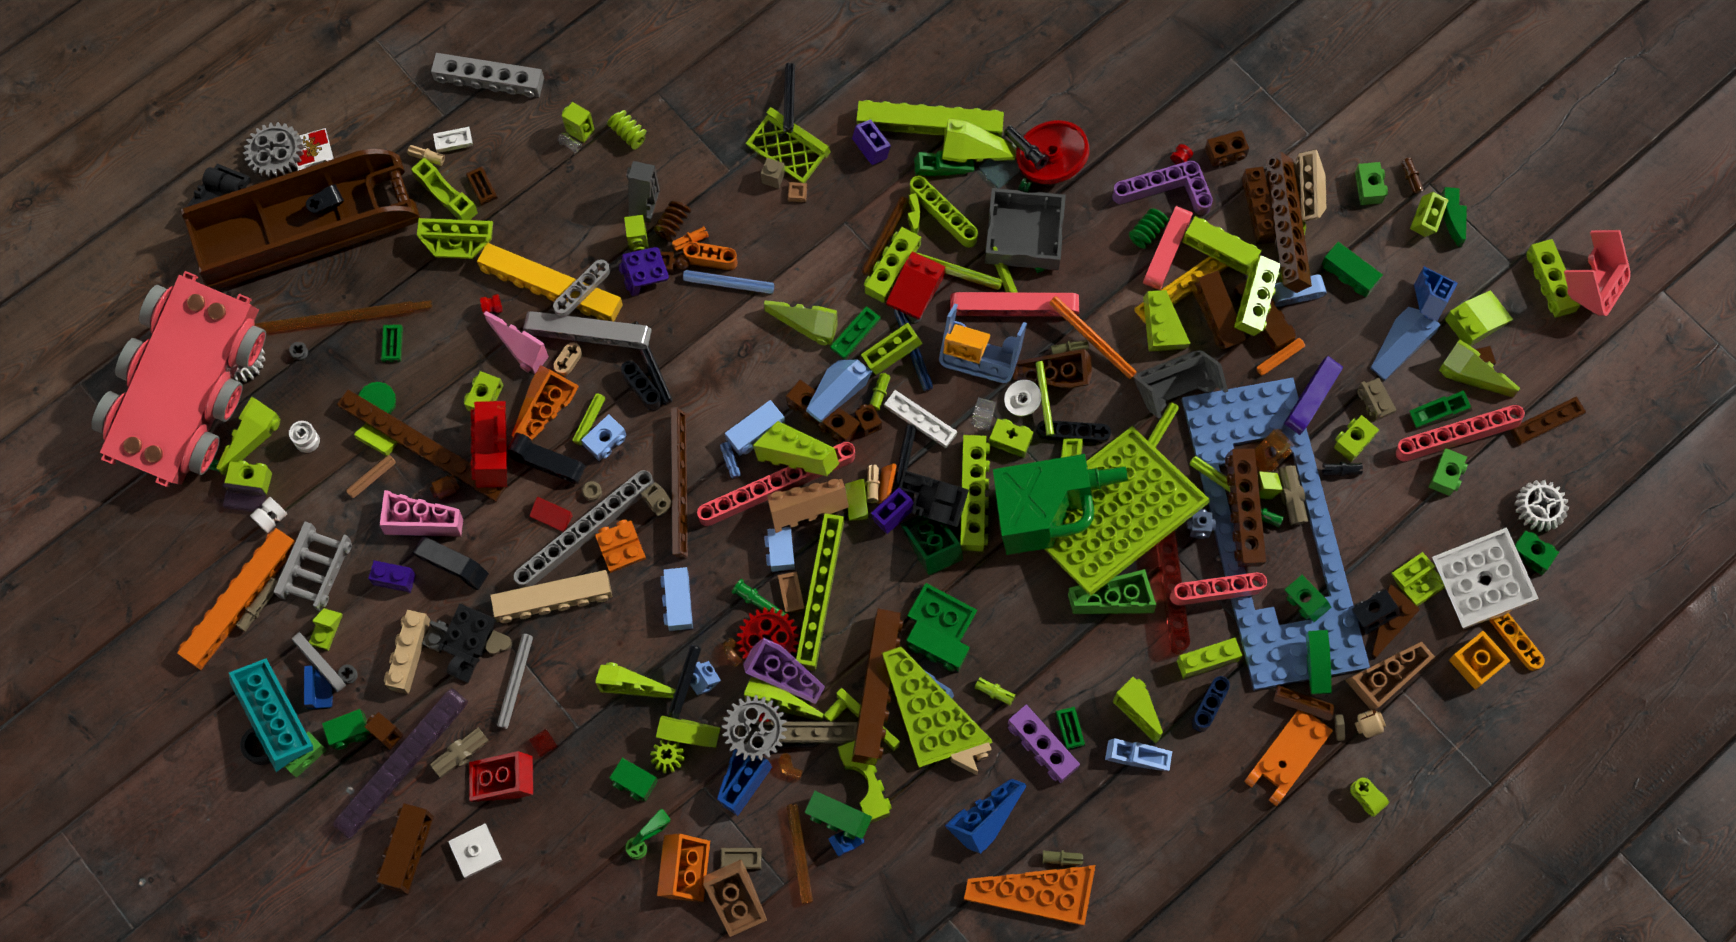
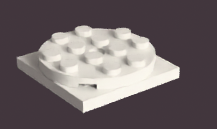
M1507 527L1432 557L1463 630L1489 619L1504 616L1512 610L1539 600ZM1487 575L1491 578V582L1489 585H1483L1480 583V578Z

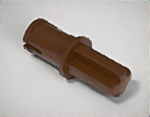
M1412 158L1402 160L1400 163L1405 171V179L1409 181L1413 193L1418 194L1422 192L1423 186L1418 177L1419 171H1416Z

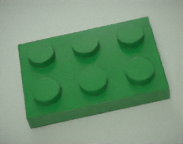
M925 583L907 618L914 622L918 620L961 642L977 613V609Z

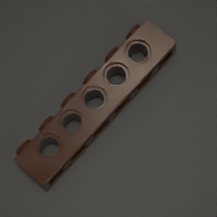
M1232 449L1225 456V466L1228 467L1229 504H1232L1230 519L1231 523L1234 524L1232 539L1236 544L1234 558L1237 561L1238 567H1260L1266 563L1255 449ZM1237 467H1241L1244 471V474H1241L1238 471ZM1239 485L1245 488L1246 493L1239 489ZM1241 504L1246 505L1247 512L1241 508ZM1243 523L1249 525V531L1243 527ZM1245 542L1250 543L1251 550L1246 548Z

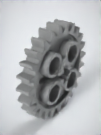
M277 122L276 126L270 123L268 128L262 125L263 130L256 128L257 134L251 133L252 139H246L249 145L244 146L246 151L243 152L246 157L245 161L255 174L259 173L261 177L267 175L270 179L272 174L277 178L279 173L285 175L286 170L292 172L290 167L297 168L295 162L302 161L299 156L304 155L301 150L304 146L297 131H294L292 126L288 128L287 124L284 123L281 126Z
M755 695L753 701H751L750 697L746 696L745 703L742 699H739V706L733 703L732 708L734 710L726 711L730 716L723 717V720L727 722V725L721 726V728L727 730V732L722 734L723 737H728L725 744L731 743L732 746L729 751L736 749V756L742 753L743 760H746L748 755L751 761H754L755 756H758V759L761 761L763 754L769 758L770 750L776 753L775 746L782 747L779 739H786L781 734V732L787 731L786 728L782 727V724L787 721L780 720L784 713L776 712L779 706L771 707L772 700L765 703V697L758 701V697ZM748 709L756 711L757 716L754 720L746 717ZM761 713H764L765 716L757 726L759 732L755 731L747 744H744L745 738L751 731L749 725H754ZM765 720L773 722V729L771 731L763 728ZM737 726L745 728L746 733L743 737H738L735 734ZM754 737L762 739L763 744L760 748H755L752 745Z

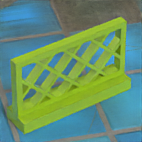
M770 107L766 112L767 116L746 142V145L766 159H779L782 162V158L792 157L793 165L785 166V172L799 182L806 183L822 160L831 153L829 146L795 123L793 132L786 133L789 135L790 141L779 143L778 134L785 133L783 131L784 116ZM770 122L775 126V131L765 133L764 127ZM776 135L777 143L767 145L766 136ZM763 137L764 146L756 147L752 144L756 138ZM793 144H803L804 151L794 152ZM790 145L791 153L781 155L780 146ZM778 147L779 155L772 157L768 155V148ZM816 153L819 157L814 162H808L807 154ZM805 154L806 163L796 165L794 156ZM807 167V173L803 178L797 175L796 168Z

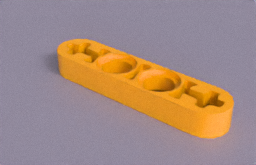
M1509 613L1498 618L1489 619L1490 623L1529 670L1537 671L1544 665L1545 660L1541 652ZM1504 619L1507 620L1502 625L1499 624ZM1505 625H1511L1514 628V634H1507L1504 631ZM1517 641H1524L1527 649L1520 650L1517 647ZM1531 650L1532 652L1525 657L1524 654L1528 653ZM1532 658L1538 659L1537 664H1531Z

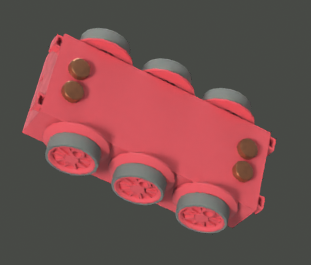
M187 271L184 272L183 276L179 275L175 285L169 289L155 285L147 294L140 310L139 322L151 328L152 336L145 342L131 338L124 346L116 364L115 375L126 380L129 388L122 395L112 391L107 392L96 407L91 423L92 429L102 433L105 440L100 451L103 454L101 460L114 465L116 464L115 461L118 460L157 476L156 483L165 487H169L170 482L182 485L186 474L190 471L203 475L208 470L219 446V437L209 432L215 418L226 422L234 413L243 390L242 383L233 380L238 365L249 369L255 364L266 338V331L255 326L254 320L259 309L249 304L252 299L238 294L236 299L196 282L198 276Z

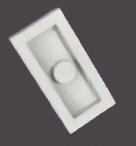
M469 127L433 134L437 153L473 146Z

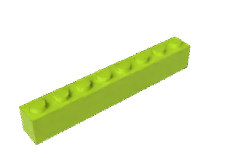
M870 100L858 102L857 125L871 119L879 131L944 135L948 118L969 122L1002 138L1004 112L998 110L986 111L978 108L963 109L961 107L946 108L944 106L933 107L924 104L909 105L907 103L893 104L887 101L880 103Z
M824 513L796 660L807 670L815 672L844 526V516Z

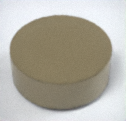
M590 481L583 486L582 493L586 500L593 502L601 497L602 489L597 482Z

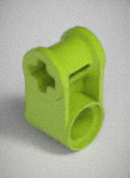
M1360 778L1350 786L1352 796L1372 817H1375L1389 804L1387 797L1367 778ZM1361 785L1364 787L1362 791L1359 790Z

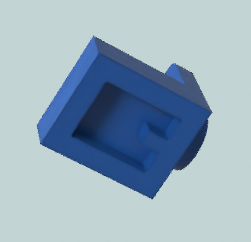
M845 831L829 838L838 857L853 851L862 845L864 840L855 837L854 840L843 835Z

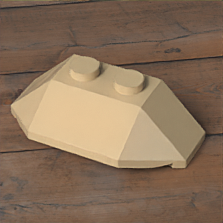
M1312 150L1299 153L1296 158L1297 160L1294 162L1302 222L1318 219L1326 210L1325 172L1318 151Z

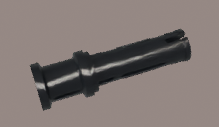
M1008 126L1004 130V135L1024 152L1025 158L1031 160L1035 164L1036 169H1042L1047 165L1049 157L1043 155L1036 145H1031L1013 126Z

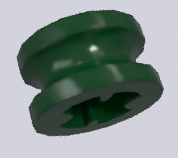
M1024 178L1018 187V191L1029 193L1033 181H1027V178Z

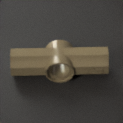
M1290 465L1279 468L1278 472L1283 489L1281 491V498L1283 504L1287 507L1290 525L1307 523L1308 519L1304 506L1305 492L1299 484L1296 466Z
M478 727L464 739H459L447 748V751L430 765L437 775L443 778L457 766L467 763L473 757V754L486 745L489 740Z

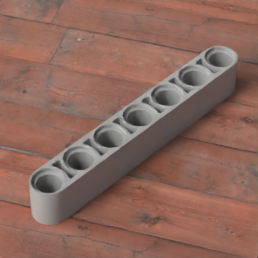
M531 311L527 312L523 331L534 336L638 349L648 348L652 331L651 328L644 325L573 316L559 317L556 314Z

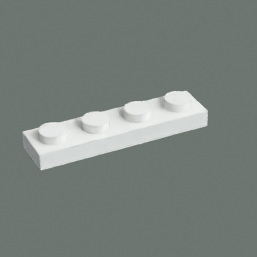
M896 390L884 404L886 409L910 425L915 426L916 429L945 448L948 447L957 435L956 430Z

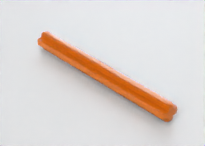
M1057 296L1051 299L1049 304L1127 378L1131 379L1136 374V370Z

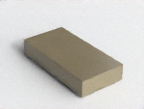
M721 848L720 868L741 859L746 869L761 870L762 848Z

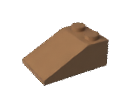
M741 859L704 876L703 885L730 937L767 921L752 880Z

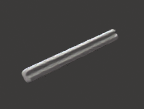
M522 634L497 722L499 728L507 729L509 726L533 637L529 634Z

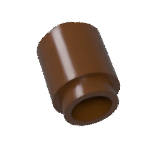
M447 475L432 482L433 487H430L433 497H438L439 500L456 493V490L460 489L454 475L450 477Z

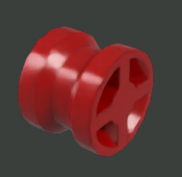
M1179 144L1176 147V152L1171 154L1170 159L1176 165L1187 162L1188 159L1192 158L1193 151L1188 146Z

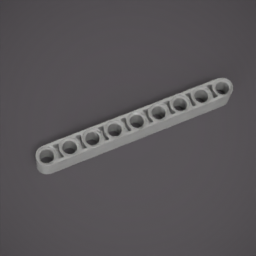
M646 470L636 473L517 569L514 573V580L518 587L534 586L592 539L599 529L607 527L642 498L640 493L654 483L651 473ZM642 479H649L647 484H640ZM627 491H634L632 496H625ZM612 503H619L617 508H610ZM604 515L602 520H595L596 516ZM589 527L586 533L580 532L581 528ZM568 539H574L571 545H565V542ZM553 551L559 552L556 557H550V554ZM538 563H543L544 566L542 569H535V566ZM522 576H529L527 581H519Z

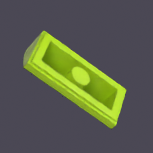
M364 424L354 434L356 439L385 456L390 455L397 445L396 441L367 424Z
M864 479L846 483L845 490L849 506V521L868 519Z

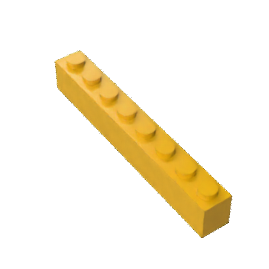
M490 243L484 247L477 260L479 268L483 273L488 275L490 273L494 274L502 281H511L519 288H528L536 295H545L553 302L577 280ZM595 288L576 309L580 310L584 315H593L598 320L614 322L623 304L621 297ZM573 291L570 294V297L574 299L580 296L578 291Z

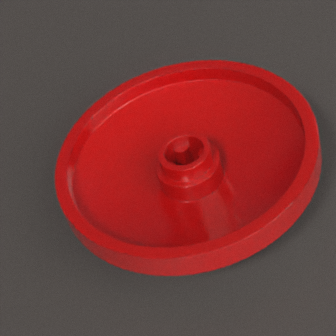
M1054 120L1035 126L1023 136L1031 145H1036L1043 155L1049 157V161L1044 168L1036 169L1035 164L1025 158L1022 150L1017 147L1016 151L1018 166L1025 177L1040 184H1056L1070 179L1084 167L1089 157L1090 148L1087 136L1079 126L1068 121Z

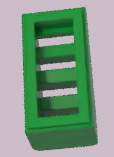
M660 809L639 831L632 842L634 846L662 832L667 827L671 819L663 809Z

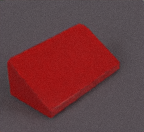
M537 497L530 517L564 532L573 515L570 511Z

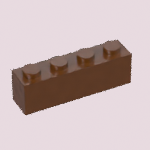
M1247 280L1234 288L1232 295L1239 304H1241ZM1271 298V309L1265 320L1267 324L1264 331L1260 332V334L1273 352L1276 353L1294 341L1296 331L1292 325L1286 322L1283 312L1276 308L1274 300Z

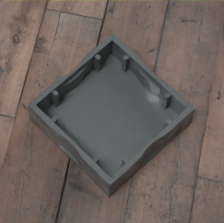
M992 188L985 264L995 265L1003 263V265L1059 270L1066 195L1042 192L1026 193L1018 190Z

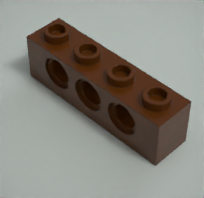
M1263 166L1247 168L1244 170L1242 182L1256 245L1273 243L1276 240V231Z
M800 379L786 396L787 406L793 411L802 413L803 418L808 422L813 421L823 433L828 432L837 443L850 442L860 430V422L841 408L836 409L822 422L817 421L806 412L808 406L802 404L804 401H811L816 390ZM835 422H839L842 424V426L838 428L833 427L832 425Z

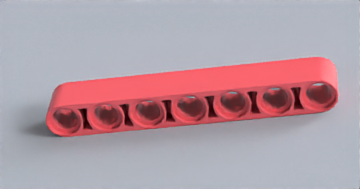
M955 292L950 295V310L955 303L958 304L956 316L1062 317L1049 304L1051 299L1057 296L1076 315H1079V295L1076 293Z
M1512 405L1404 438L1398 443L1396 457L1400 461H1409L1442 451L1445 448L1449 449L1517 428L1521 424L1525 412L1522 407ZM1510 415H1516L1518 419H1514ZM1492 420H1497L1500 424H1495ZM1474 426H1480L1482 430H1478ZM1456 431H1461L1464 435H1458ZM1437 437H1443L1446 441H1441ZM1420 442H1424L1428 446L1424 447L1420 445ZM1401 448H1407L1409 452H1404Z

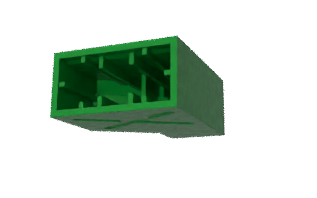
M1085 454L993 469L1001 533L1006 554L1010 555L1052 548L1058 537L1075 535L1085 531L1094 519V503L1091 490H1101V486L1127 482L1126 466L1098 470L1097 467L1088 469ZM1082 508L1083 515L1080 520L1075 523L1065 524L1071 510Z

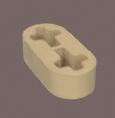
M577 343L567 344L555 360L554 370L557 374L567 376L581 358L582 351ZM574 349H576L577 354L573 353L570 356L569 350L573 351ZM565 364L566 369L562 368L560 370L559 365L563 366Z

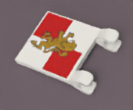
M326 128L300 135L304 146L301 150L304 155L299 156L302 160L301 162L296 161L298 170L334 159Z

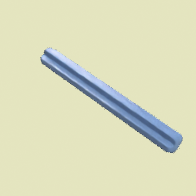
M685 270L683 273V280L688 282L770 294L774 292L775 287L774 283L690 270Z

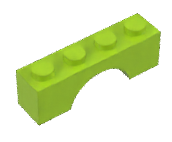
M425 157L411 169L414 178L458 220H471L478 214L475 204L464 193L456 191Z
M855 741L838 747V752L845 770H855L861 773L868 782V793L860 802V808L863 813L872 816L871 824L889 817V810L892 807L889 799H884L882 791L885 790L881 780H877L875 777L876 767L852 761Z

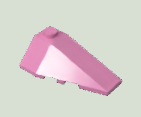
M486 311L484 316L487 322L519 362L520 367L528 373L531 371L535 374L539 366L543 365L549 357L544 343L525 331L521 333L512 324L508 327L502 319Z

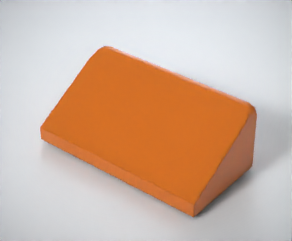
M890 464L882 468L879 479L880 486L878 488L879 501L876 504H881L892 494L897 470L896 464Z

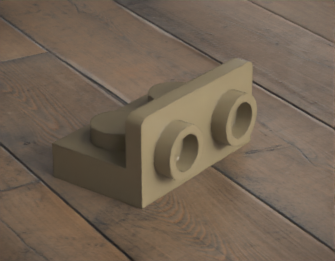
M1380 378L1367 383L1365 381L1360 383L1357 390L1358 396L1361 400H1364L1367 413L1373 417L1374 421L1396 412V408Z

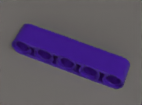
M1328 355L1324 358L1285 420L1284 425L1298 435L1303 433L1343 369L1342 365Z

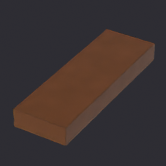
M1279 685L1276 687L1274 702L1331 721L1334 704Z

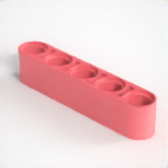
M1178 206L1175 207L1145 275L1143 284L1161 290L1193 212Z
M1256 572L1179 583L1171 591L1170 600L1175 605H1187L1256 595L1264 589L1267 579L1262 573ZM1252 580L1257 581L1259 583V587H1256L1252 583ZM1234 583L1239 584L1241 590L1236 589ZM1215 586H1219L1222 592H1218ZM1196 588L1201 589L1203 595L1198 594ZM1177 591H1181L1185 597H1180Z

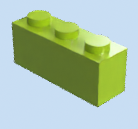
M906 323L861 355L872 372L877 375L923 343L910 324Z
M1232 638L1179 655L1177 663L1183 679L1239 662L1242 654L1236 638Z

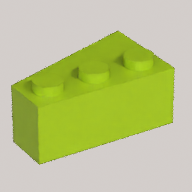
M1147 291L1143 301L1149 352L1186 350L1190 342L1167 291Z

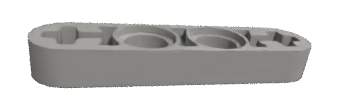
M597 260L555 300L553 308L557 316L566 317L608 277L610 268L607 261ZM598 267H604L605 271L600 270L598 272ZM586 278L593 279V283L589 286L584 285L583 281ZM573 291L580 292V296L575 299L571 298L570 294ZM559 305H561V306H564V305H565L566 309H565V310H564V309H560V310H559V307H558V306H559Z
M300 632L291 638L294 644L337 692L346 686L338 674Z

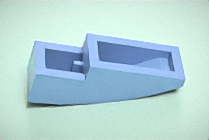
M1114 738L1108 740L1105 760L1135 767L1169 771L1172 751Z

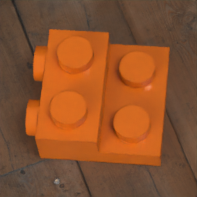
M621 520L616 523L615 527L610 529L609 527H603L595 534L610 573L646 559L632 521Z

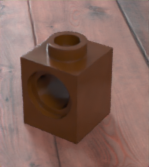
M864 404L857 408L855 419L860 422V428L865 437L882 429V422L873 404ZM865 416H870L873 418L871 421L863 420Z

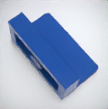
M304 666V705L308 709L331 708L333 706L332 685L313 666Z

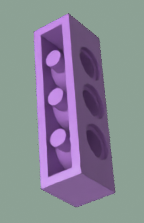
M1027 704L1008 720L1009 731L1014 736L1018 735L1021 738L1023 747L1027 751L1031 750L1036 755L1034 757L1041 766L1045 765L1049 770V776L1054 781L1058 780L1062 783L1079 768L1080 763ZM1030 726L1034 729V733L1026 734L1023 728ZM1044 741L1047 744V748H1038L1037 742ZM1057 756L1060 758L1061 763L1053 764L1050 758Z

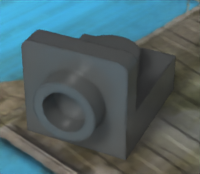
M431 620L429 623L431 627L422 645L441 653L442 650L438 649L440 643L446 644L447 642L443 639L448 630V625L440 620H437V622Z

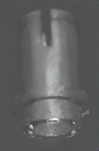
M562 132L557 139L559 144L577 153L580 150L578 147H581L582 144L569 136L568 132Z

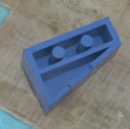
M1423 267L1414 284L1420 313L1424 314L1429 320L1438 321L1458 283L1429 268Z
M734 749L717 800L724 808L738 816L772 769V765L764 757L760 761L758 756H755L754 761H751L748 755L746 760H743V754L741 753L739 756H736L737 750Z

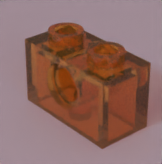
M1274 429L1255 448L1256 466L1262 472H1273L1279 466L1277 462L1282 458L1286 459L1293 452L1291 449L1295 445L1280 429ZM1271 447L1275 448L1276 450L1275 457H1271L1269 455V449Z

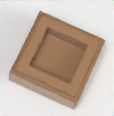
M789 182L788 202L806 203L807 183Z

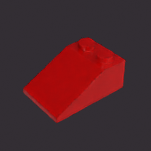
M912 251L899 274L886 305L920 320L944 278L946 266Z
M517 751L469 762V801L516 799L533 795V757L531 755Z

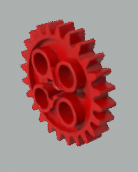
M764 607L763 613L756 609V616L749 613L750 620L743 619L746 624L745 627L739 626L743 633L737 634V636L742 638L737 644L743 646L738 651L745 652L742 658L746 659L753 647L750 641L753 636H758L759 640L765 638L766 635L771 636L772 642L781 645L790 654L792 652L797 653L798 650L794 647L799 645L796 638L801 637V635L795 634V631L799 629L798 626L792 627L795 620L788 621L789 614L782 616V610H779L776 614L773 607L770 612ZM767 620H770L772 623V627L768 631H765L763 629V623ZM777 625H780V628L773 634ZM785 632L787 639L785 642L780 643L778 635Z

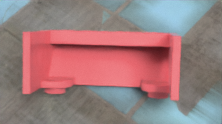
M1620 230L1591 231L1594 249L1588 256V263L1592 269L1564 271L1568 286L1567 292L1571 299L1598 316H1607L1630 280V268Z

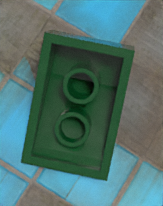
M920 515L901 523V527L911 547L928 575L963 560L961 545L946 523Z

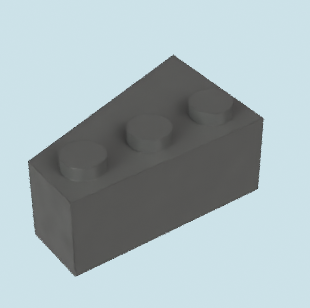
M633 161L632 166L628 167L626 175L628 178L629 216L643 215L645 222H651L660 192L655 165Z

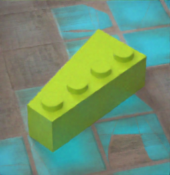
M779 421L753 444L757 459L761 462L767 460L771 461L774 465L785 464L789 465V468L792 469L803 468L806 472L828 476L839 465L834 447Z

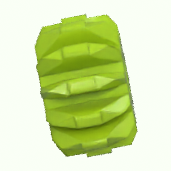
M660 740L662 746L659 747L655 744L654 748L656 751L650 753L652 757H655L651 760V763L657 764L655 767L657 771L663 767V773L666 774L668 768L674 773L673 766L680 768L681 764L678 761H684L685 759L681 755L684 753V750L679 748L678 742L672 745L670 740L667 741V744ZM665 753H666L667 755L670 754V755H671V758H670V759H669V758H666V759H665L663 755H664Z

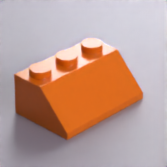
M684 834L664 835L657 896L675 900L704 902L705 887L703 883L704 876L707 875L710 849L709 840Z

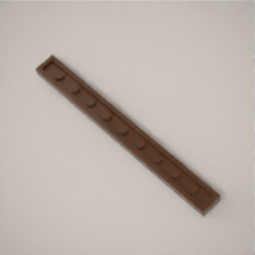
M347 390L338 402L339 408L448 474L454 475L455 478L491 500L497 502L506 487L476 488V480H472L471 463L352 391Z

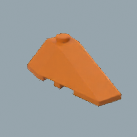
M540 365L530 383L511 436L514 437L517 432L526 435L532 441L544 429V426L551 419H554L563 407H566L571 402L579 386Z

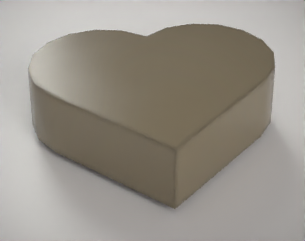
M493 630L486 644V649L491 655H497L501 651H508L512 647L511 639Z
M1343 714L1335 715L1336 740H1345Z

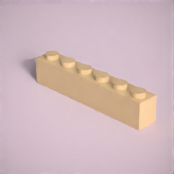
M606 570L492 594L491 601L494 617L497 622L508 623L512 619L519 617L520 619H527L533 614H549L551 610L558 609L559 611L568 610L570 606H586L589 602L593 601L605 602L608 598L612 597L608 573Z

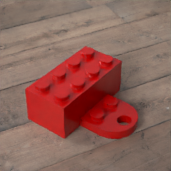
M506 401L474 402V409H471L472 480H476V488L507 487Z

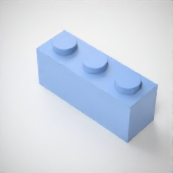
M770 400L725 432L726 440L739 456L748 454L754 448L753 444L777 421L785 424V418Z
M687 567L665 569L664 576H661V587L665 588V595H662L663 607L666 606L667 613L663 614L664 625H668L669 631L693 629Z

